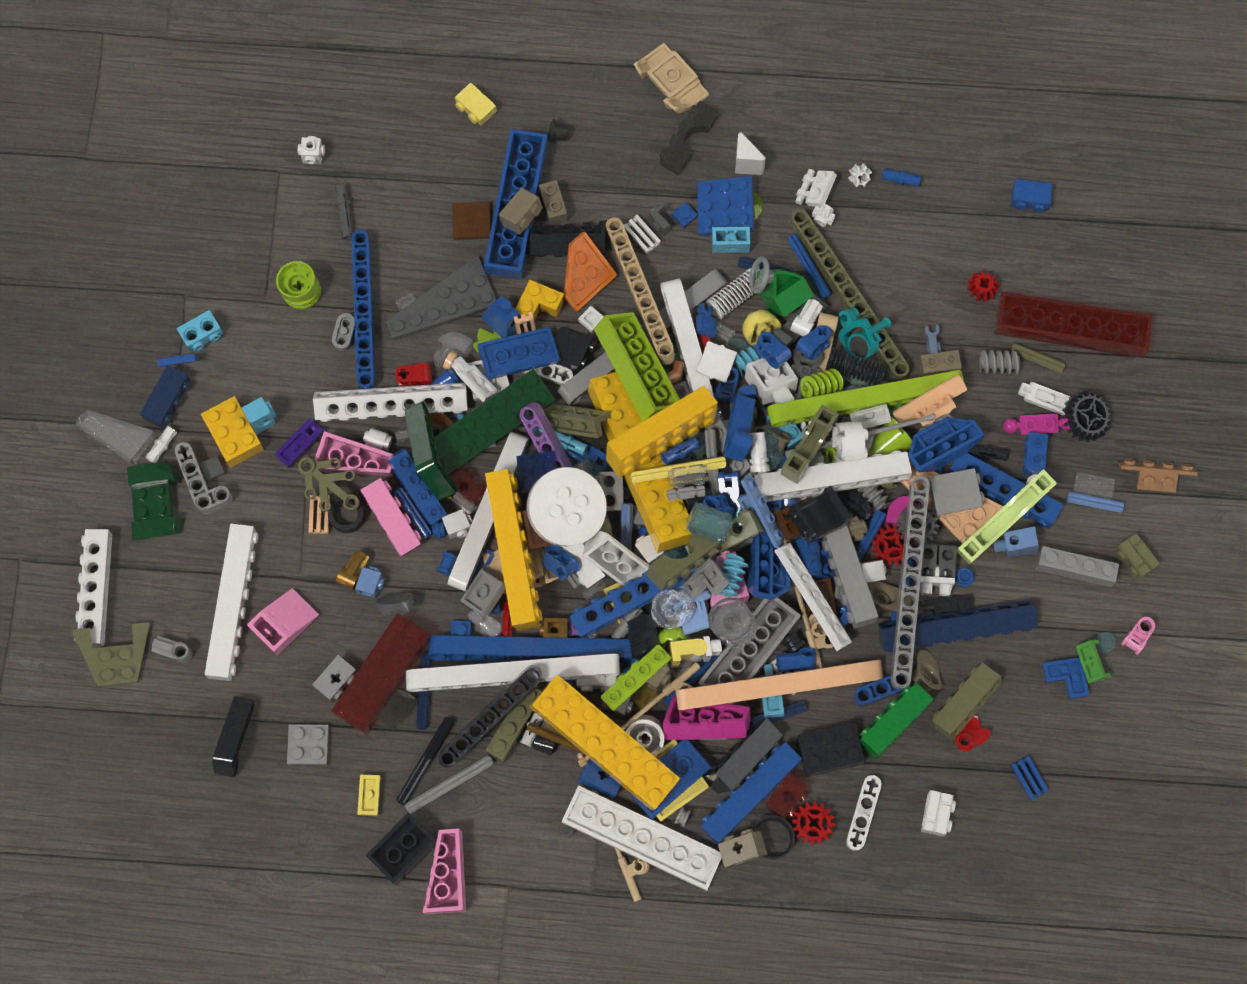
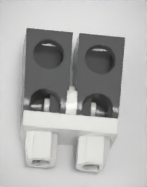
M934 544L924 545L920 580L921 595H932V586H938L939 596H950L952 587L955 584L957 546L939 545L937 548V545Z

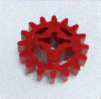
M894 524L893 529L886 525L887 530L884 531L880 528V535L876 534V540L872 541V545L876 546L872 548V552L877 553L875 555L876 560L881 558L883 564L888 562V566L891 567L892 563H895L898 567L899 561H902L903 545L900 544L903 533L897 532L896 524ZM896 543V547H889V544L893 545ZM880 544L885 547L883 553L880 550Z
M816 801L813 802L812 806L806 802L805 809L799 806L800 813H794L797 820H792V824L796 825L793 830L799 833L796 837L797 839L804 838V844L809 840L811 846L814 845L815 841L821 845V839L828 841L827 834H833L830 828L835 827V823H831L834 815H828L830 808L824 810L823 803L818 807ZM808 811H818L820 813L817 815L811 814ZM801 817L805 821V826L802 829L800 826ZM810 819L812 821L817 820L818 823L816 826L818 828H816L815 826H809ZM824 819H826L827 823L826 830L822 827ZM808 833H816L817 836H816V837H812V836H809V835H807V834H808Z

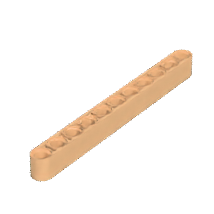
M879 659L676 690L678 710H686L883 679L884 675L882 662Z

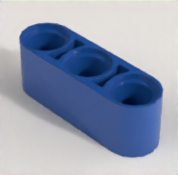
M897 675L896 679H901L905 684V677ZM891 676L858 688L853 696V700L858 707H866L900 694L904 689H895L891 684ZM883 686L886 689V693L879 694L876 691V687ZM865 693L868 696V700H859L858 694Z

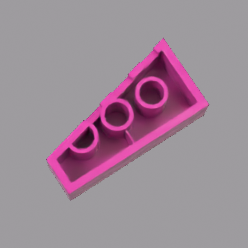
M673 696L663 721L664 740L746 738L751 724L750 707L718 704L678 710L677 697Z

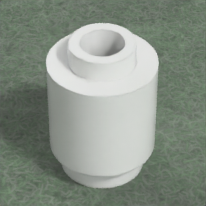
M373 428L370 431H366L363 442H366L365 445L382 451H389L393 437L389 436L388 433Z

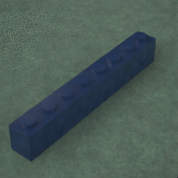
M1030 599L917 617L914 649L922 645L928 647L935 646L936 643L941 642L947 644L954 643L960 639L973 640L979 636L992 637L998 633L1011 634L1017 630L1031 631L1032 628L1038 627L1036 605ZM910 618L903 619L902 623L905 626H910L911 620ZM896 621L878 623L880 645L883 651L893 653ZM901 636L900 643L905 646L909 645L908 637Z

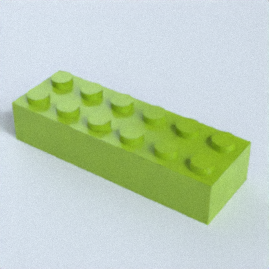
M634 312L604 315L594 327V331L642 422L680 400Z

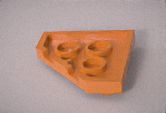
M586 232L580 233L569 243L564 298L572 309L577 312L617 276Z

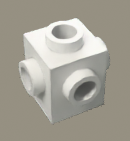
M315 136L302 137L301 144H298V155L301 156L305 164H322V156H325V145H322L321 139Z

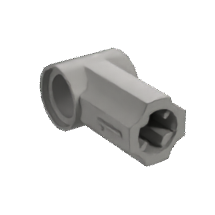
M157 636L152 643V652L177 660L182 664L190 662L193 657L192 650L184 643H178L161 636ZM185 649V654L182 657H178L179 651Z

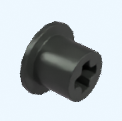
M553 118L549 128L548 142H551L552 139L565 141L568 126L556 123V119Z

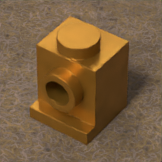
M544 618V624H540V636H543V638H568L567 618ZM552 629H557L558 632H557V633H551V630H552Z

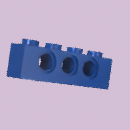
M401 449L386 459L427 524L432 525L447 515L437 498L418 475L415 464L406 449Z

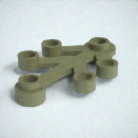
M304 457L298 463V470L301 474L305 475L306 490L304 495L307 499L313 500L317 496V491L313 489L314 476L319 480L321 501L319 508L322 511L327 512L332 507L328 499V489L343 500L346 509L356 510L359 507L360 500L357 496L348 495L332 482L341 480L352 482L356 478L354 471L346 470L341 473L323 474L318 469L332 468L337 470L341 467V461L338 458H331L330 460L316 462L311 457ZM334 460L338 461L337 467L332 466ZM307 463L311 464L310 470L305 469ZM349 472H352L353 477L351 479H347V474ZM310 490L314 492L312 497H308V491ZM351 499H354L356 502L354 506L349 505ZM324 502L328 503L327 509L322 508Z

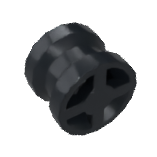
M797 631L781 642L783 646L789 649L788 653H796L806 645L805 641L799 638Z

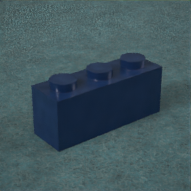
M167 365L140 413L142 418L164 429L166 424L168 425L171 422L172 413L175 408L180 406L182 395L190 388L191 380L189 376Z

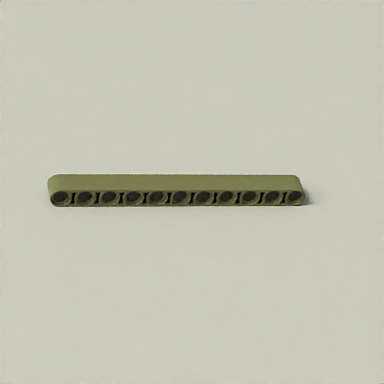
M803 209L795 210L792 213L790 225L844 308H862L864 312L859 313L857 319L866 318L872 325L879 323L880 321L808 213ZM796 218H801V219H803L804 221H803V222H797L795 219H796ZM805 233H812L813 237H807ZM815 248H822L823 252H817ZM825 263H832L833 267H827ZM840 277L843 279V282H836L835 278ZM845 293H852L853 297L848 298L845 296ZM882 329L877 334L884 342L879 343L876 356L882 364L887 365L886 371L893 381L905 380L909 372V366L886 330ZM890 353L894 358L888 359L885 354ZM895 369H902L904 374L896 373Z

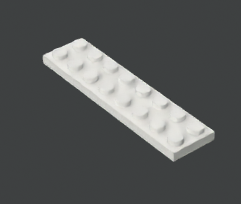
M579 785L561 822L637 859L644 860L650 865L705 891L708 890L722 858L719 851Z

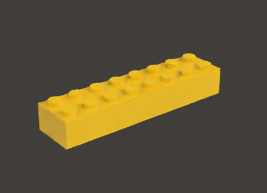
M508 469L485 473L512 626L517 631L540 627V621H543L541 609L538 608L536 603L539 602V595L533 586V583H536L534 571L530 568V564L533 563L532 556L526 548L528 543L525 531L523 530L522 514L519 509L522 508V501L516 492V489H519L517 477L515 478L514 473L511 474Z
M558 674L554 676L529 706V708L650 810H655L680 779Z

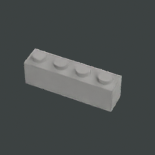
M1042 546L1038 553L1035 570L1111 588L1116 583L1119 564Z

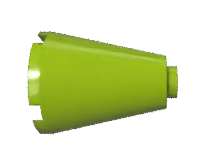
M891 417V422L885 423L881 428L899 423ZM902 428L878 433L870 447L867 458L875 454L888 455L894 451L906 452L910 450L912 440Z

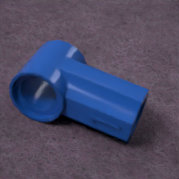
M801 648L796 653L778 654L776 656L777 669L779 672L815 669L816 651L812 648Z

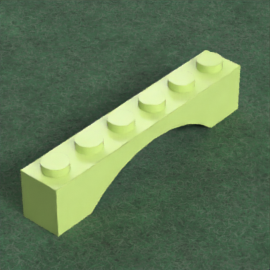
M1043 469L989 521L957 549V552L970 565L1057 483Z

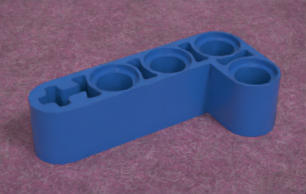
M740 394L735 395L731 406L723 457L742 462L747 455L753 441V435L749 433L755 399Z

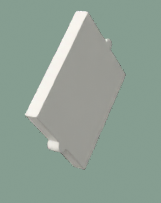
M707 341L696 372L708 376L709 379H716L726 383L737 352L725 348L724 345L720 346Z

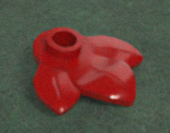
M975 715L957 735L955 744L960 751L968 752L974 746L983 745L989 739L991 731L989 729H981L980 721L977 715ZM968 740L969 743L967 745H963L962 741Z

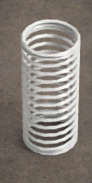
M751 268L747 269L746 273L744 272L739 278L733 280V283L731 282L723 290H720V293L718 292L707 300V306H712V314L717 319L722 320L724 315L727 316V313H730V310L733 311L734 308H737V305L740 306V303H743V300L746 301L747 298L753 296V292L746 280L749 282ZM743 283L749 288L751 293H749V291L745 288ZM739 284H740V285L743 287V289L746 291L747 295L742 291V289L740 288ZM736 287H737V288L740 290V292L743 294L744 298L740 295V293L738 292V290L736 289ZM733 290L738 294V296L740 297L741 301H740V300L738 299V297L735 295V293L733 292ZM730 293L735 297V299L737 300V302L732 298V296L730 295ZM723 297H724V298L727 300V302L730 304L731 308L727 305V303L725 302V300L723 299ZM720 300H721V301L724 303V305L727 307L728 311H727V310L725 309V307L722 305V303L720 302Z

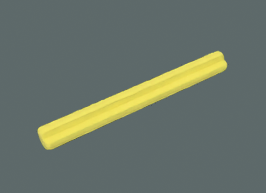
M721 456L632 471L631 480L633 483L725 468L726 459Z

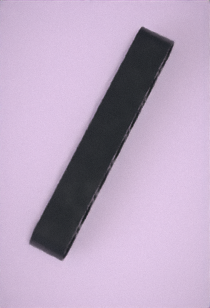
M537 665L526 667L441 750L438 757L440 765L449 768L462 758L539 683L542 676L541 669ZM533 671L538 677L534 680L529 679L527 673ZM513 686H522L523 692L516 693L513 690ZM499 700H508L509 706H501ZM491 712L495 715V719L488 720L485 714ZM478 726L481 729V733H473L471 727ZM460 739L465 740L467 746L460 747L457 741ZM450 753L453 756V760L448 761L444 759L443 754Z

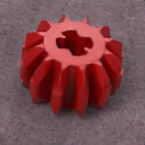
M980 270L979 274L973 273L972 278L968 280L967 290L972 291L970 297L976 296V301H979L980 298H982L984 303L987 302L988 298L992 300L994 299V294H997L999 291L997 288L999 287V282L995 281L997 277L996 275L991 277L990 271L984 274L983 270Z

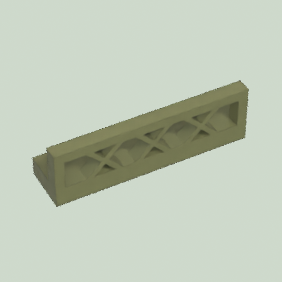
M555 403L543 409L554 430L593 438L602 436L600 423L610 418V412Z

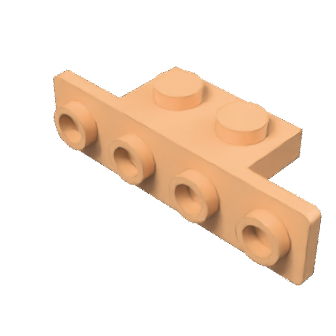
M957 374L896 409L892 414L898 423L934 414L935 418L933 421L920 422L922 426L931 424L938 417L946 415L956 408L952 399L965 392L967 388L961 376Z

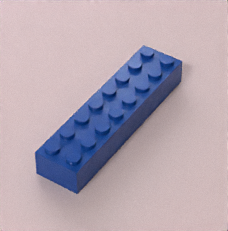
M515 129L510 130L484 263L485 274L522 279L533 220L528 228L519 235L502 225L499 213L521 188L538 197L548 146L547 134Z

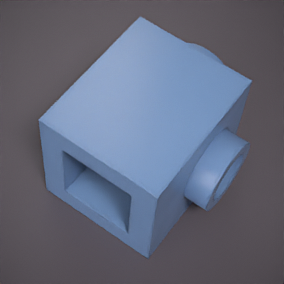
M371 566L368 569L362 567L355 588L358 594L376 599L378 590H382L385 581L379 569Z

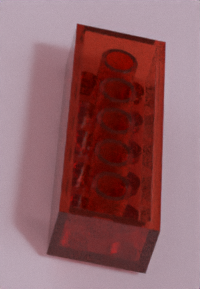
M397 613L331 712L367 736L405 679L406 671L412 669L420 654L428 645L429 638L431 637L430 633Z

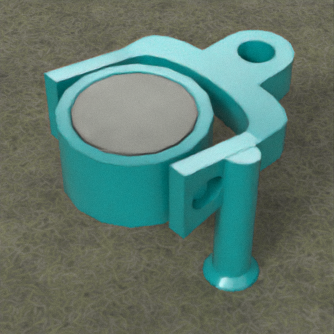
M854 307L845 309L838 315V319L843 327L838 336L845 352H848L847 357L852 353L851 358L856 354L855 359L860 356L859 360L862 357L865 360L875 355L879 349V342L882 340L877 332L884 328H889L891 326L890 319L885 317L881 322L871 326L868 319H857L859 311ZM856 327H862V328H864V329H862V330H860V331H858V332L852 334V335L848 338L849 333H850L851 330H853L854 328H856Z

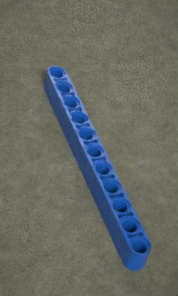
M437 635L429 638L428 651L429 659L436 661L512 662L601 654H619V662L624 665H632L635 661L641 660L631 657L630 639Z

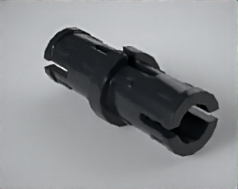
M975 445L968 454L984 457L985 460L990 458L1006 461L1008 449L993 448L991 445Z

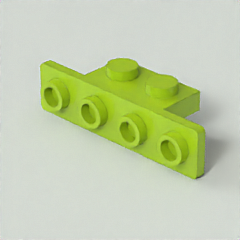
M656 645L640 661H635L626 674L622 673L616 679V683L601 695V699L612 711H615L671 660V656L660 645Z

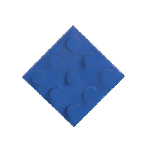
M752 176L697 182L699 236L712 235V227H750V231H754Z

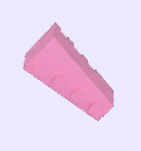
M324 432L314 460L317 462L338 458L341 461V467L337 470L323 468L318 469L319 471L341 473L346 470H352L356 474L394 476V471L386 460L393 455L392 453ZM334 460L332 466L337 467L338 461Z
M379 478L361 489L360 493L363 498H366L368 506L377 516L378 522L383 530L386 531L388 538L401 557L421 544L419 541L422 538L416 529L414 531L411 529L409 524L412 522L406 513L402 514L399 507H401V504L397 497L393 498L389 493L392 489L386 480L382 481Z

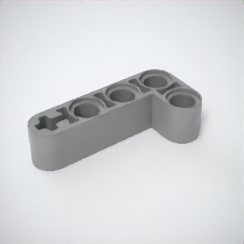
M186 442L177 444L175 455L193 502L199 512L207 515L230 506L233 497L225 486H218L209 490L196 454L191 446ZM184 451H186V454H187V456H188V458H189L188 460H186L185 457L183 456V455H184V453H183ZM190 467H196L193 473H187ZM202 484L201 489L194 490L195 485ZM221 494H227L224 500H218ZM203 501H209L206 507H200Z

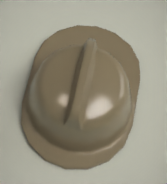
M880 581L868 584L877 612L897 611L899 588ZM904 597V604L910 606L911 598Z
M925 650L918 651L916 658L917 667L911 675L913 682L920 685L926 692L933 689L940 690L942 682L935 658Z

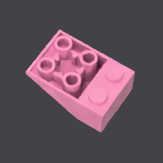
M292 588L260 611L247 626L278 656L319 614Z

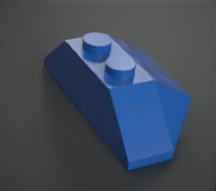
M946 417L913 436L908 458L918 473L934 472L969 452L984 437V433L974 420Z
M766 531L753 537L748 557V591L753 597L774 600L789 592L790 575L775 553V550L778 548H774Z

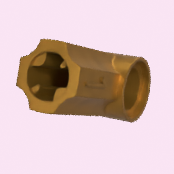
M355 550L346 567H343L337 575L336 582L354 591L362 567L366 568L370 557L361 551Z

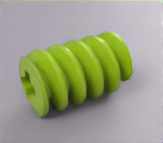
M829 369L828 371L825 370L805 376L800 382L803 398L835 393L843 388V378L836 369Z

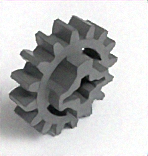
M918 504L915 509H922L921 504ZM906 507L903 509V513L898 515L899 520L896 522V525L900 526L897 532L903 533L901 539L905 537ZM927 511L925 532L927 527L930 528L929 532L925 533L924 545L926 540L930 543L938 533L936 530L939 528V525L935 524L938 517L933 518L934 511ZM912 520V521H911V525H912L913 528H915V529H919V528H920V527H919V525H920L919 521H917V520ZM910 539V540H909V543H910L911 541H914V546H917V545H918L917 540H915V539Z

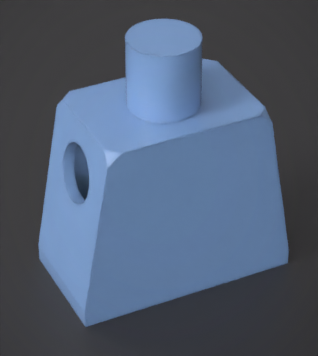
M1035 527L1005 532L1003 540H997L993 543L995 552L1006 551L1007 557L1038 553Z

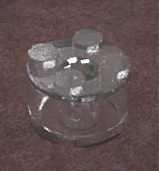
M681 587L663 590L653 598L651 615L659 626L668 629L684 626L692 620L696 613L694 599Z

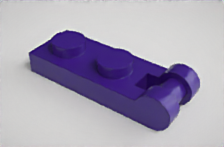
M308 419L274 454L275 457L287 468H290L317 439L323 436L326 430L322 426L316 425L314 419ZM310 429L313 431L311 435L307 433Z

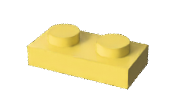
M360 775L358 815L378 816L380 775Z

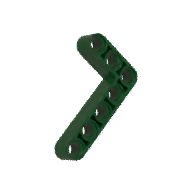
M421 401L406 408L405 416L414 464L418 475L439 501L457 494L454 481L439 463L430 415L425 403Z

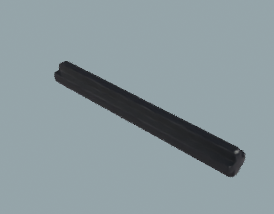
M448 717L443 719L397 796L396 801L399 804L405 806L452 728L454 724L452 719Z

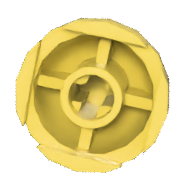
M757 310L751 312L745 319L742 328L743 335L748 343L753 346L757 343L761 333H773L778 327L781 329V323L773 313L766 310Z

